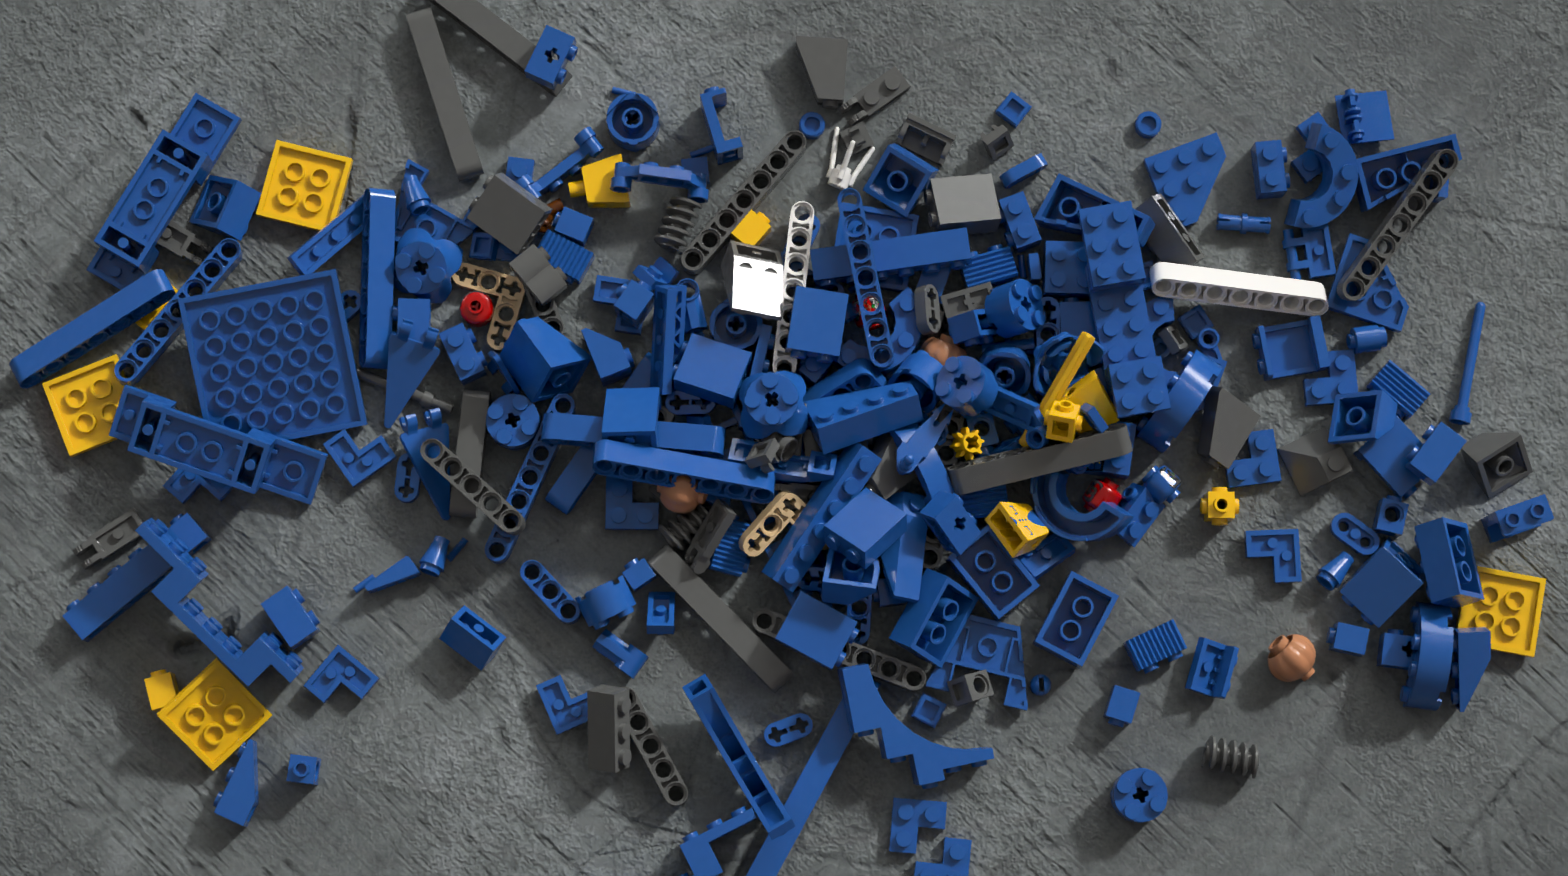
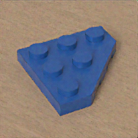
M1216 132L1143 160L1156 195L1162 194L1185 228L1196 224L1226 158V154Z
M1350 233L1327 298L1328 309L1400 333L1409 306L1406 300L1402 298L1396 286L1397 283L1387 265L1361 299L1345 301L1338 296L1336 291L1338 282L1369 241V239ZM1366 260L1362 263V272L1365 275L1371 272L1372 266L1369 261ZM1349 282L1346 286V292L1349 296H1353L1356 292V286L1353 282Z

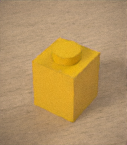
M751 209L731 232V238L736 242L759 246L771 232V226L769 225L771 221L760 211L756 214Z
M166 669L150 673V678L144 679L152 711H160L179 693L175 674L167 673Z

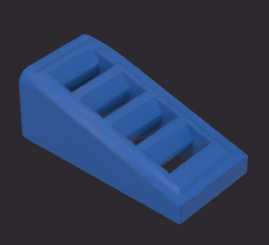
M405 556L367 583L365 589L369 593H375L419 577L422 573L409 556Z

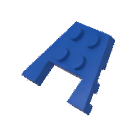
M410 159L407 160L404 177L416 175L420 184L423 185L430 173L429 170ZM402 183L400 199L395 214L396 243H399L400 238L410 228H419L429 232L435 240L446 239L459 246L479 228L467 219L471 210H468L464 218L460 219L437 205L430 203L431 209L428 212L418 216L411 215V212L406 209Z
M970 615L942 668L935 667L925 687L949 692L947 681L952 680L955 665L977 671L986 669L987 673L1009 678L1003 706L1027 711L1028 701L1020 626Z

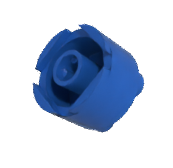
M639 93L622 94L612 101L607 111L608 132L613 142L619 147L636 152L648 147L656 139L660 126L658 111L653 101L647 96ZM637 118L638 124L629 125V119L634 121Z
M1017 279L992 288L990 290L992 291L991 294L986 296L985 312L990 324H995L998 328L995 332L1003 338H1011L1032 331L1045 323L1041 301L1042 291L1038 285H1032L1024 279Z
M728 299L719 304L713 310L710 317L712 340L746 351H752L756 347L762 326V318L750 314L741 315L731 311ZM734 322H739L741 328L738 331H733V328L729 327L733 326Z
M998 343L988 346L980 356L979 362L993 372L998 386L1021 396L1028 390L1031 381L1030 362L1025 351L1010 343ZM1002 370H1007L1006 375H1001Z
M918 350L916 353L910 354L905 358L889 379L888 385L910 381L918 393L921 410L925 411L923 414L930 413L941 400L935 392V386L943 365L926 351Z
M952 356L946 360L945 365L938 374L935 392L945 404L960 414L975 416L978 415V412L984 409L987 410L992 406L997 397L998 384L995 381L993 372L976 359L969 356Z
M507 394L499 397L489 406L486 415V425L492 439L499 446L508 450L518 451L532 445L541 425V419L535 405L524 395ZM515 417L516 420H519L517 421V427L513 428L511 424H508L510 423V418Z
M623 575L618 577L619 582L616 584L612 579L585 593L586 598L583 600L580 595L575 598L588 627L593 626L597 630L609 624V618L616 614L619 618H622L634 612L633 606L636 604V601Z
M1135 768L1122 773L1116 779L1110 797L1112 806L1117 814L1130 822L1142 823L1153 820L1162 813L1166 807L1168 792L1163 779L1155 771L1146 768ZM1136 788L1140 792L1144 791L1145 793L1142 803H1140L1139 799L1134 800L1133 794L1137 793Z

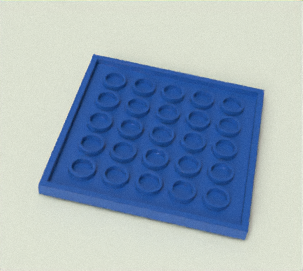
M336 269L178 299L203 419L248 434L252 428L287 440L368 424Z

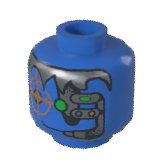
M1155 465L1142 479L1144 482L1142 486L1149 490L1157 504H1162L1165 501L1170 504L1181 493L1177 489L1181 484L1180 478L1165 465L1160 467Z

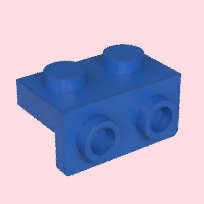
M1131 483L1123 491L1122 499L1118 506L1134 517L1117 535L1128 545L1135 547L1164 509L1165 505L1163 503L1157 504L1146 487Z
M1199 637L1185 688L1209 697L1225 699L1230 689L1233 669L1237 664L1239 648Z

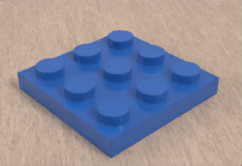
M842 202L847 208H852L856 205ZM863 206L870 241L916 235L919 215L909 214L908 217H905L897 211ZM839 216L834 246L846 245L841 216ZM852 221L848 225V231L853 234L859 233L863 228L862 223L859 221ZM899 274L888 275V279L879 281L880 289L902 292L907 288L909 277H899ZM873 278L862 279L860 284L864 286L870 285L873 282Z

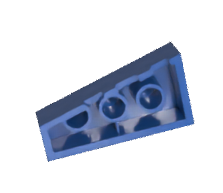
M1456 134L1356 159L1358 164L1356 194L1361 213L1404 191L1433 152L1451 149L1455 151L1459 160H1461L1462 157ZM1442 154L1439 158V164L1441 167L1446 168L1449 160L1446 155Z
M1059 173L1034 220L1042 228L1082 235L1078 216L1079 209L1119 203V201ZM1133 209L1139 244L1143 248L1156 224L1150 216Z
M910 381L803 401L807 404L808 428L823 454L924 420L918 393Z

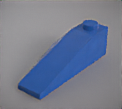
M903 491L894 493L886 501L907 513V531L880 556L884 565L883 573L891 597L917 603L920 595L928 526L919 512L926 506L923 498L927 496Z

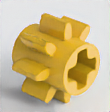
M963 427L960 430L961 433L952 434L954 440L949 446L956 452V458L965 456L967 461L973 459V454H982L980 448L985 441L978 435V429L970 432L968 427Z

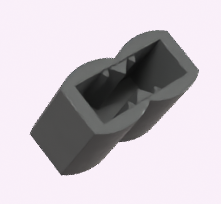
M532 244L509 263V267L543 307L567 288L565 281L568 278L559 267L554 269L548 262L551 257L542 246L537 248Z

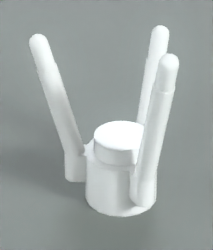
M835 127L829 169L826 177L829 178V185L843 190L848 188V186L853 187L855 179L875 151V147H870L851 175V169L847 166L855 146V141L852 140L842 165L837 164L835 169L839 139V127Z

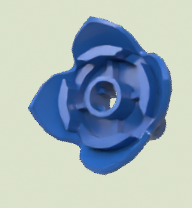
M410 228L400 238L397 245V253L394 258L393 286L399 291L413 294L419 299H430L431 303H443L451 293V277L459 270L462 264L463 249L450 240L433 239L429 232L424 229ZM420 260L422 263L427 262L429 268L425 269L426 274L418 269V265H420L418 262Z
M1061 332L1059 335L1049 338L1042 345L1035 348L1033 385L1038 393L1046 394L1079 336H1074L1068 332ZM1094 341L1068 388L1089 373V367L1095 366L1101 361L1106 350L1101 344Z
M790 371L756 373L747 377L742 382L739 390V399L743 404L741 424L748 438L763 439L770 436L773 432H778L784 436H795L806 431L808 411L803 402V397L806 394V385L801 375ZM776 397L778 405L768 407L767 400Z

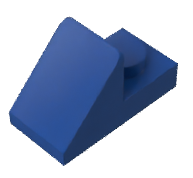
M649 592L647 634H674L675 592Z

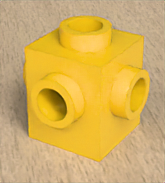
M1054 400L1051 410L1046 409L1044 416V425H1047L1046 438L1072 443L1076 432H1081L1084 416L1080 415L1081 405L1073 404V402L1068 400Z
M1212 487L1211 491H1208L1204 498L1200 500V513L1204 514V521L1212 522V525H1228V522H1231L1235 515L1239 514V499H1235V492H1228L1227 487ZM1224 501L1225 509H1219L1217 502Z

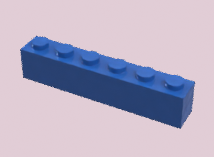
M967 227L871 241L879 281L888 279V275L899 274V277L913 276L916 271L925 270V273L929 274L940 272V268L944 267L959 270L966 268L967 264H972ZM847 245L810 250L815 286L820 285L821 288H832L839 282H847L848 285L855 284ZM863 246L857 247L853 252V256L859 260L864 259L868 255V250ZM869 272L862 273L859 276V283H862V279L873 278V275Z
M859 443L845 447L837 458L833 479L820 483L761 572L793 593L826 544L824 543V525L861 492L882 459Z
M181 513L169 523L171 526L168 528L167 533L174 540L179 538L188 547L186 552L190 556H193L212 540L189 513L185 515ZM149 544L144 549L138 548L128 556L129 561L122 567L120 565L114 567L107 574L109 578L103 583L97 582L87 590L88 595L81 601L77 599L67 606V612L63 615V618L83 641L89 642L158 585L174 569Z

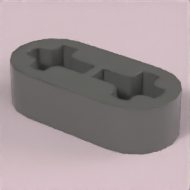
M932 284L917 287L914 292L917 328L922 335L937 333L941 327L938 292Z

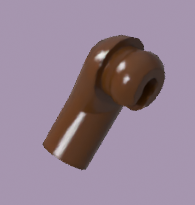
M560 198L546 204L553 210L539 229V232L546 233L547 229L550 230L553 215L557 214V212H562L564 205Z

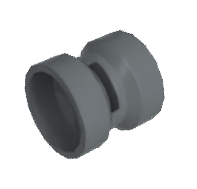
M773 432L770 436L761 440L762 442L775 438L780 445L776 454L783 462L788 461L798 448V440L796 438L784 436L778 432Z

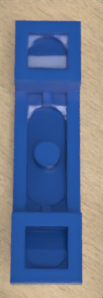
M917 422L890 431L897 448L902 442L907 443L920 427ZM933 448L925 459L922 458L914 469L927 497L923 498L926 505L940 490L949 494L954 493L946 469L936 449Z
M732 438L728 461L747 465L745 460L751 448L759 442ZM812 450L810 457L793 455L786 462L780 460L778 463L772 464L775 468L773 471L775 479L794 482H817L833 479L838 455L831 453L823 454V452Z

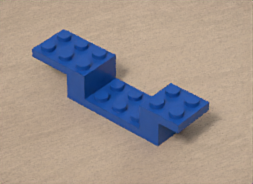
M195 93L171 133L162 129L97 234L94 242L100 248L86 270L119 290L146 275L160 254L155 248L156 243L193 183L202 186L241 123V118Z
M1131 201L1079 209L1078 216L1087 258V265L1084 271L1098 343L1106 349L1101 360L1108 396L1114 399L1117 419L1170 410L1171 404L1161 356L1156 357L1142 286L1146 275Z
M127 384L124 386L109 436L129 442L127 451L252 494L263 488L309 505L312 504L328 457L327 453L252 428L248 434L176 410V401Z
M150 518L143 522L135 531L174 568L151 592L247 686L270 664L291 683L304 669L301 665L302 659L295 652H288L282 646L284 643L282 639L274 632L270 634L267 630L243 652L240 649L242 645L233 636L228 638L221 631L223 627L215 618L211 617L209 619L202 612L204 608L194 598L190 600L187 597L209 575L206 571L207 566L198 557L193 559L186 552L188 547L179 538L174 540L167 533L169 529L161 520Z
M743 806L730 813L731 819L722 822L720 818L706 825L708 831L700 835L695 831L682 838L684 843L679 846L694 873L692 876H718L723 873L709 843L756 820L757 817L752 808L747 810ZM685 873L681 876H689V874Z

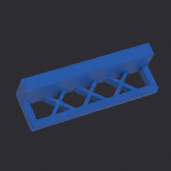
M655 285L650 388L659 387L661 395L678 391L674 389V381L672 384L673 364H680L682 359L680 352L684 343L687 286Z

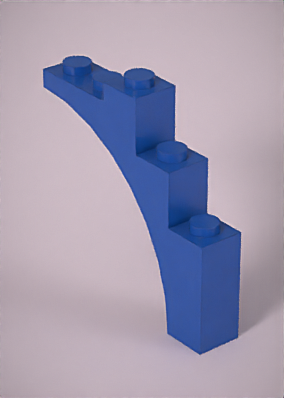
M863 663L837 669L849 731L852 733L858 732V737L874 734L873 729H876L881 757L883 759H890V763L905 761V755H908L915 785H922V789L937 787L938 781L945 780L943 769L946 770V773L962 770L961 765L971 763L972 767L987 765V760L994 759L991 747L951 748L930 742L912 732L894 716L883 702L874 685L868 664Z
M706 674L683 686L685 694L771 839L774 840L794 828L793 820L751 753Z

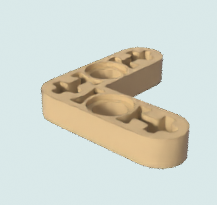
M462 263L459 270L452 275V279L457 286L471 291L484 292L488 296L498 298L494 316L488 330L487 342L492 350L501 352L504 342H500L499 346H496L495 341L492 339L493 336H498L500 327H495V325L498 323L503 327H510L509 331L505 328L503 331V338L507 340L514 324L518 321L526 292L523 284L517 277ZM464 269H467L468 274L476 277V272H480L477 277V286H473V279L465 278L464 282H461L460 277L457 275L458 272L462 273ZM493 276L496 279L495 287L492 289L483 288V278ZM501 279L505 280L504 285L508 287H513L514 283H517L521 292H516L514 296H511L508 289L502 288V293H498L501 287ZM503 308H511L514 311V316L510 321H503L499 318V313Z
M790 491L780 492L739 538V548L749 556L755 557L760 555L788 523L794 524L806 504ZM784 500H791L790 503L798 510L793 512L785 507ZM768 517H774L776 520V524L771 530H765L764 522ZM759 530L766 536L763 538L756 531ZM750 539L755 540L756 546L754 548L749 547L748 541ZM825 544L822 550H827L829 547Z

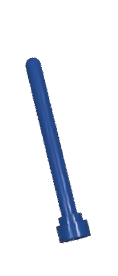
M1478 302L1475 305L1458 403L1450 412L1449 422L1458 425H1470L1472 413H1470L1468 403L1486 308L1483 302Z

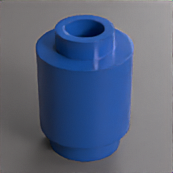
M1378 325L1351 328L1350 333L1346 335L1348 349H1354V354L1379 351L1382 347L1387 346L1386 330L1383 326L1378 327Z

